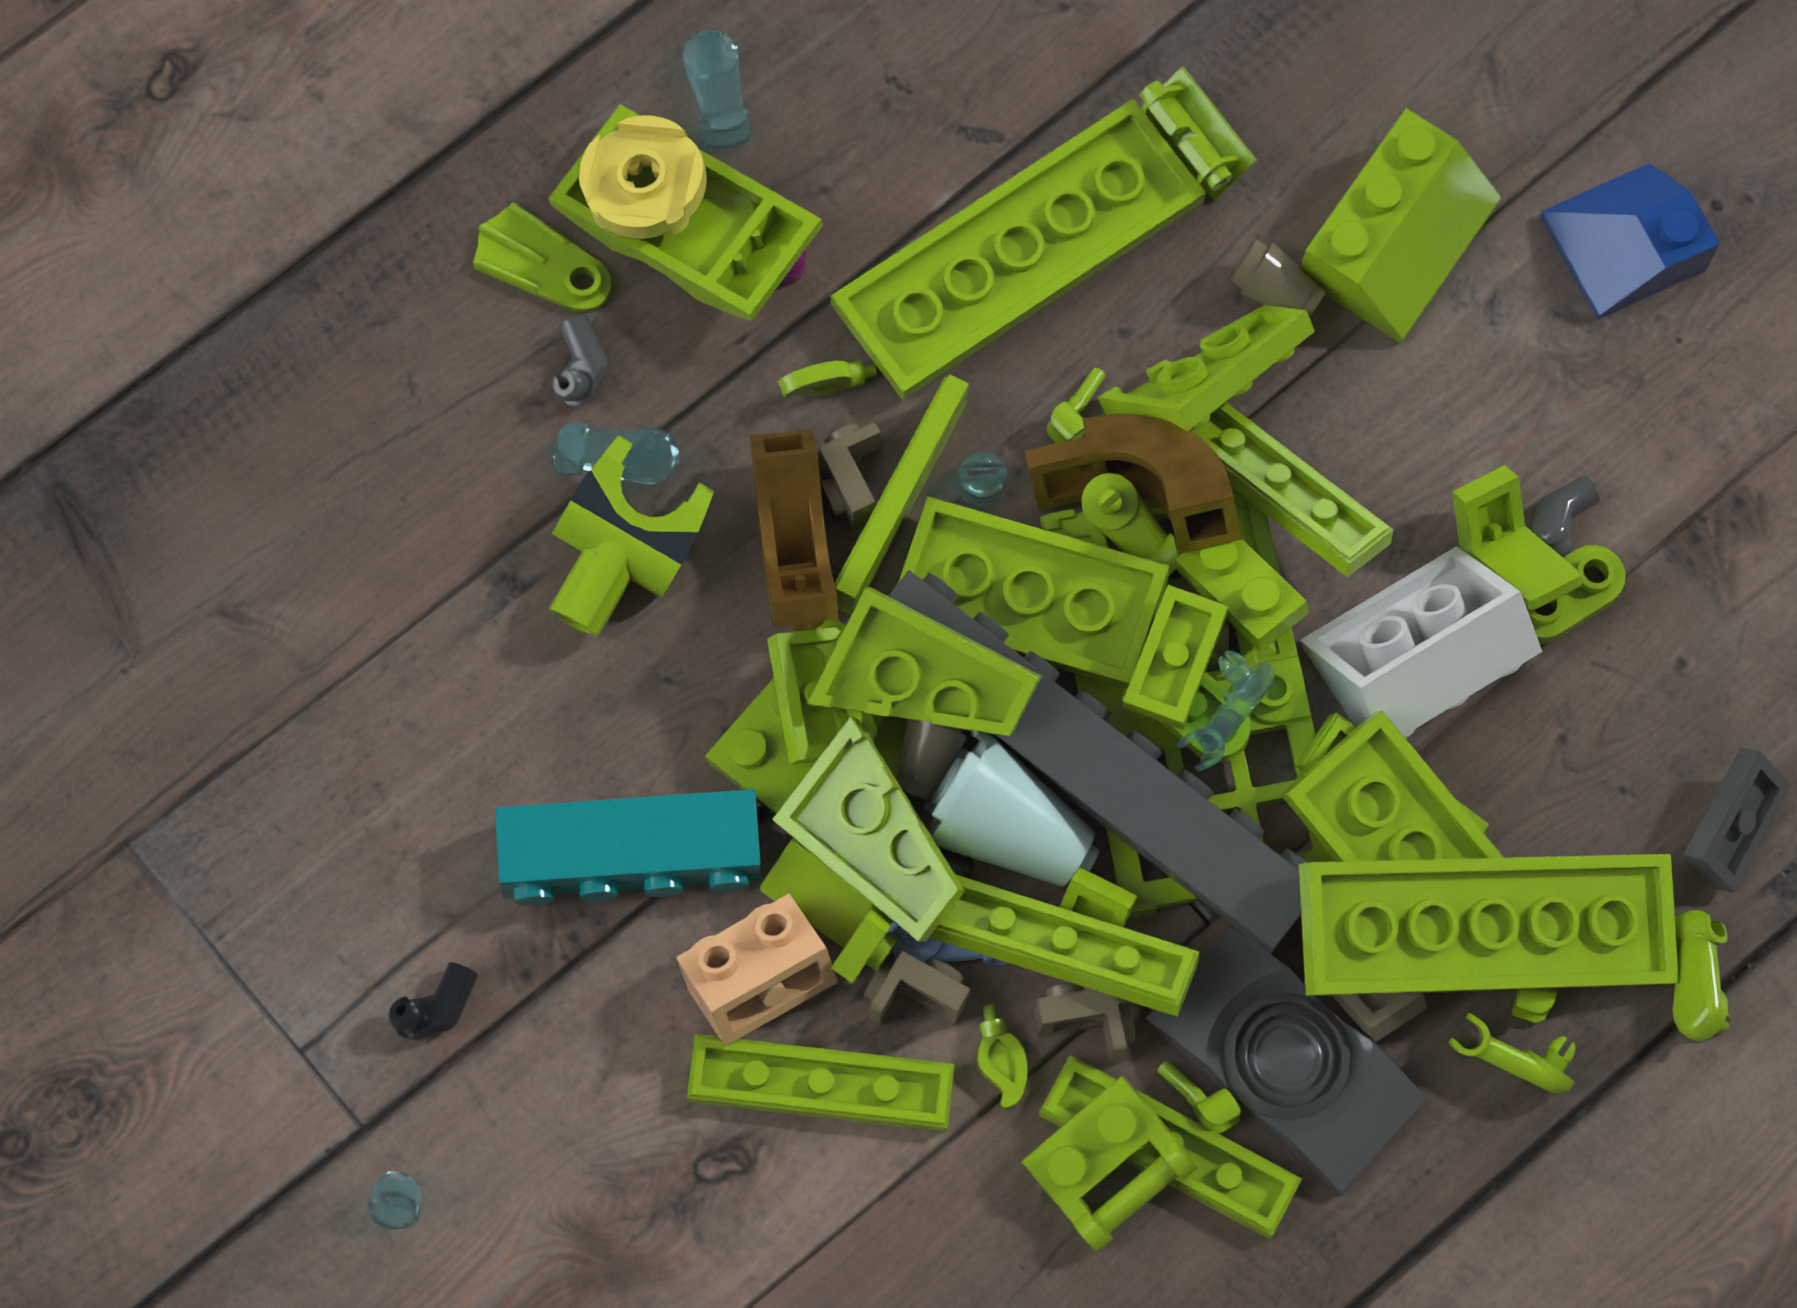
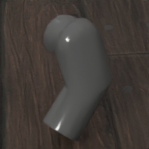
M586 315L571 317L559 326L560 333L572 357L562 374H555L552 388L557 398L571 406H578L591 400L608 370V359Z
M1586 475L1581 476L1544 496L1537 502L1534 508L1530 530L1561 557L1570 554L1573 543L1568 537L1572 517L1600 501L1598 491L1591 479Z

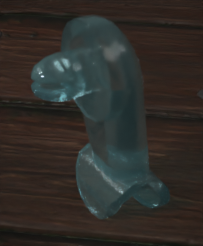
M706 29L693 34L683 47V64L702 114L699 116L703 143L706 147L712 149H726L744 144L751 139L752 132L748 106L743 107L737 46L733 38L725 32Z
M587 420L566 423L561 428L553 445V464L556 471L561 475H579L583 473V469L590 471L618 435L633 443L622 462L625 468L621 479L645 485L657 484L666 480L675 471L679 461V449L675 440L666 431L656 427H644L639 430L589 429L590 424Z
M1226 651V658L1220 656L1218 661L1220 671L1232 686L1222 695L1224 701L1205 726L1185 734L1176 742L1180 749L1191 741H1197L1202 746L1204 752L1203 759L1194 766L1198 772L1221 760L1224 756L1225 743L1272 686L1275 675L1272 666L1267 660H1263L1251 668L1245 659L1234 651Z

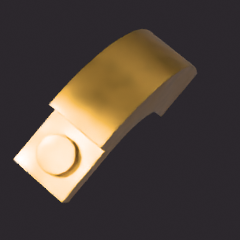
M1133 414L1088 417L1082 419L1085 437L1025 450L1039 511L1081 502L1084 488L1091 479L1100 474L1115 473L1127 478L1132 482L1143 499L1153 502L1167 514L1173 526L1179 554L1242 540L1230 481L1222 461L1203 439L1190 430L1186 431L1172 422Z
M812 429L749 435L758 527L771 623L775 627L787 626L795 630H809L821 626L824 621L839 620L837 594L826 542L818 452Z

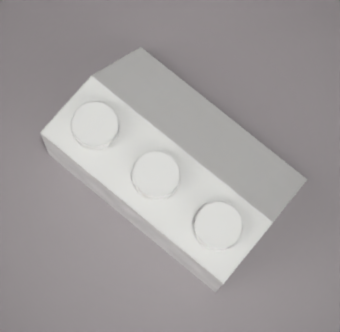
M1458 546L1300 640L1303 650L1354 725L1358 727L1373 712L1382 710L1405 738L1409 737L1416 728L1447 709L1460 706L1470 695L1500 677L1514 673L1523 663L1542 652L1521 592Z

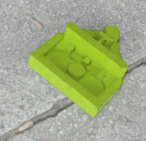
M836 627L776 633L767 639L789 765L817 761L850 717L859 719L872 741L878 734V727L886 717L852 709L807 704L843 633Z

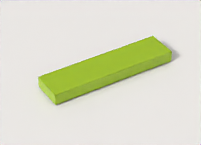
M950 374L948 377H944L834 584L838 610L852 615L864 589L871 586L966 407L969 383Z
M1227 402L1210 414V419L1205 425L1191 431L1203 439L1219 456L1226 469L1232 489L1347 578L1391 544L1393 534L1391 527Z
M956 875L965 891L930 935V938L1178 1017L1198 965L1199 951Z
M695 1034L687 1102L947 1132L955 1064L738 1039L724 1046L718 1036Z
M1069 1055L1038 1116L1062 1127L1117 1079ZM1137 1091L1199 1166L1186 1179L1182 1180L1178 1176L1168 1185L1270 1240L1302 1178ZM1148 1140L1124 1162L1144 1171L1161 1155Z

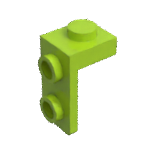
M1506 465L1452 491L1460 549L1518 589L1522 594L1527 609L1535 610L1581 586L1580 572L1525 526L1519 476Z
M795 838L789 842L760 886L761 892L774 901L790 894L811 926L843 947L831 969L851 983H853L865 964L876 971L898 939L887 932L894 922L890 917Z

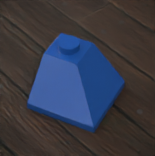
M1651 163L1547 208L1540 214L1597 320L1706 271L1720 245L1691 191Z

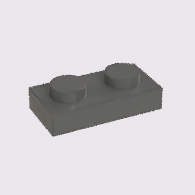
M1740 748L1683 854L1715 889L1735 893L1792 786L1761 751Z

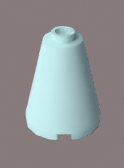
M972 730L969 734L980 741L971 752L963 747L961 748L938 788L934 790L930 802L926 801L923 807L924 810L933 816L926 829L939 848L1064 887L1070 881L1079 867L1089 872L1100 851L1099 848L1092 845L1095 831L994 734Z

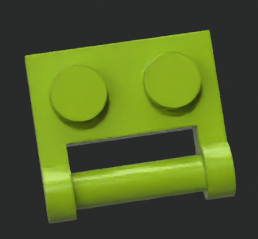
M1123 1075L1021 1161L1071 1220L1080 1235L1096 1252L1101 1251L1113 1240L1110 1233L1179 1176L1184 1180L1199 1168L1189 1152ZM1149 1140L1161 1156L1098 1210L1093 1212L1081 1197Z

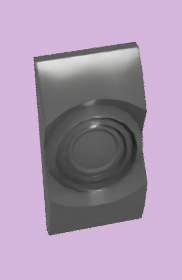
M1232 926L1198 961L1178 1017L1154 1009L1144 1021L1220 1090L1226 1088L1243 1111L1339 1196L1343 1194L1427 1099L1373 1041L1342 1021L1319 1001L1316 996H1306L1305 984L1289 967Z

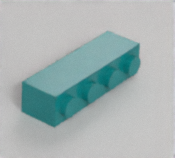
M755 789L495 807L499 884L502 898H514L517 905H545L554 901V895L580 893V899L584 901H607L617 898L619 896L618 890L644 889L647 896L667 897L681 894L684 891L683 886L709 884L710 890L714 892H735L748 888V881L761 880Z

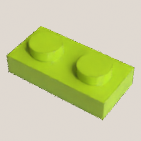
M1243 539L1182 553L1175 559L1177 572L1204 598L1228 606L1226 619L1260 652L1309 614L1307 600Z
M1167 585L1124 696L1122 708L1183 730L1228 614V606Z

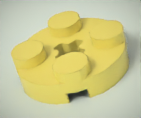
M644 115L629 117L618 122V129L608 133L602 140L599 134L585 150L579 169L580 187L595 223L601 228L629 238L642 239L659 235L674 236L681 233L687 227L689 217L699 207L707 183L706 168L697 145L687 137L685 130L669 119ZM643 166L652 167L653 175L657 179L647 187L636 188L633 182L627 181L629 175H639Z

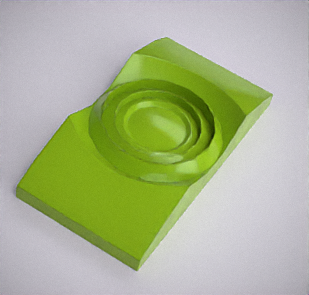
M620 104L594 139L600 134L602 140L608 133L618 129V122L640 115ZM699 149L706 168V190L699 207L689 217L687 227L681 233L674 236L659 235L657 237L639 239L617 235L608 229L601 228L592 217L579 182V169L584 152L581 154L548 198L550 204L612 251L640 260L663 273L696 300L751 322L823 226L822 219ZM643 166L639 175H629L627 181L633 182L636 188H643L654 183L657 178L653 175L652 167Z

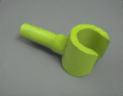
M1093 368L1075 395L1068 402L1064 401L1057 405L1053 410L1051 419L1046 427V432L1055 443L1085 436L1083 417L1079 413L1085 408L1106 378V374L1101 369Z
M1558 988L1518 989L1511 1014L1534 1023L1543 1022L1555 1002Z
M1169 1060L1164 1061L1160 1065L1157 1072L1193 1106L1194 1113L1201 1125L1220 1134L1240 1122V1108L1226 1088L1206 1097L1200 1087H1197Z

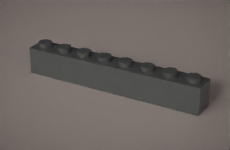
M908 570L889 594L890 598L1042 676L1014 733L1011 736L994 735L1034 773L1242 934L1272 954L1301 916L1299 864L1307 862L1289 849H1285L1281 856L1260 841L1265 831L1251 818L1237 809H1234L1228 816L1208 801L1214 792L1199 778L1185 769L1176 776L1160 764L1157 760L1162 752L1143 735L1135 730H1131L1125 737L1106 722L1111 715L1110 711L1091 695L1080 690L1076 697L1064 690L1055 683L1060 673L1039 655L1029 651L1023 658L1004 643L1009 634L990 617L982 612H978L972 619L953 603L958 598V595L942 580L929 572L922 580Z

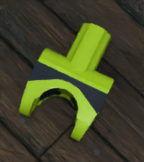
M619 435L583 478L551 533L578 549L581 553L548 610L564 623L594 638H598L631 581L660 598L663 597L695 542L714 490L699 482L688 502L683 501L675 511L665 516L649 517L636 512L627 503L621 488V477L625 468L622 462L633 443Z

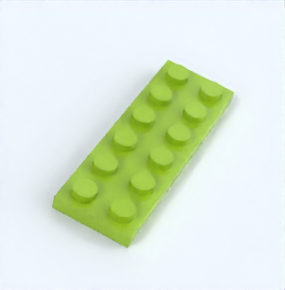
M1132 99L832 294L830 304L903 401L1202 204L1206 192L1139 105Z
M1671 854L1339 861L1299 864L1306 996L1668 985L1679 983Z

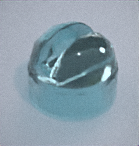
M980 451L970 454L962 461L958 469V491L971 504L978 506L993 504L1003 496L1006 490L1007 469L1004 463L993 453ZM996 470L998 475L981 474L967 477V471Z
M400 1170L381 1175L375 1181L370 1191L367 1206L370 1218L376 1224L387 1229L400 1230L411 1227L420 1217L423 1201L421 1186L417 1181L409 1178L407 1173ZM391 1196L388 1201L384 1199V1197Z

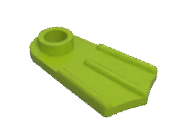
M510 203L497 216L480 224L478 246L473 261L474 269L574 312L587 313L594 311L608 300L611 293V277L607 268L600 261L516 203ZM578 275H588L594 280L593 285L586 290L576 289L572 286L571 282Z

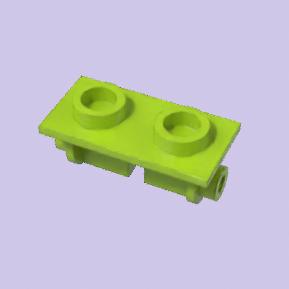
M1181 67L1163 86L1159 81H1155L1140 93L1139 96L1144 102L1141 107L1143 112L1213 201H1217L1257 162L1256 158L1184 67Z

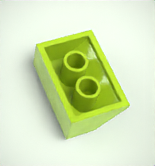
M1405 108L1305 250L1300 268L1317 282L1316 284L1326 289L1324 294L1326 297L1401 344L1492 214L1501 197L1458 140Z

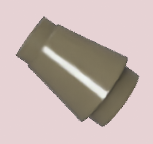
M1257 239L1251 243L1229 280L1241 288L1239 295L1265 305L1307 310L1309 317L1314 313L1326 292V289L1316 284L1317 282L1275 243L1271 242L1267 246Z
M907 718L897 772V782L903 792L930 802L934 790L938 788L968 736L963 734L964 729Z

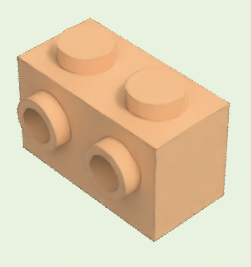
M790 894L771 904L757 907L745 919L714 936H708L699 940L690 950L676 957L689 993L724 1046L731 1044L838 983L835 972L831 969L832 963L826 946Z

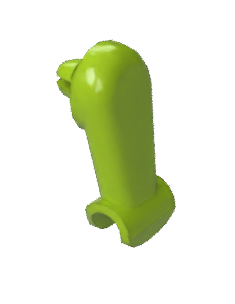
M1115 473L1100 474L1091 479L1084 488L1081 498L1082 510L1087 519L1124 553L1169 565L1171 575L1177 569L1175 559L1181 555L1179 554L1176 538L1172 533L1166 534L1132 482L1124 476Z
M1689 910L1675 916L1679 983L1674 986L1672 1012L1674 1023L1683 1035L1693 1041L1703 1042L1712 1038L1716 1033L1727 1031L1730 1027L1728 1023L1730 1021L1728 1000L1725 993L1721 990L1717 944L1727 942L1728 937L1726 926L1723 923L1715 920L1711 921L1710 915L1702 910Z
M1468 1012L1465 1018L1473 1023L1479 1031L1477 1043L1472 1047L1463 1048L1452 1037L1448 1041V1044L1456 1052L1480 1058L1552 1094L1563 1095L1568 1093L1576 1083L1563 1073L1574 1057L1575 1043L1572 1041L1562 1055L1558 1054L1567 1039L1566 1036L1558 1037L1552 1041L1543 1056L1540 1057L1529 1049L1523 1052L1491 1037L1488 1027L1479 1018Z

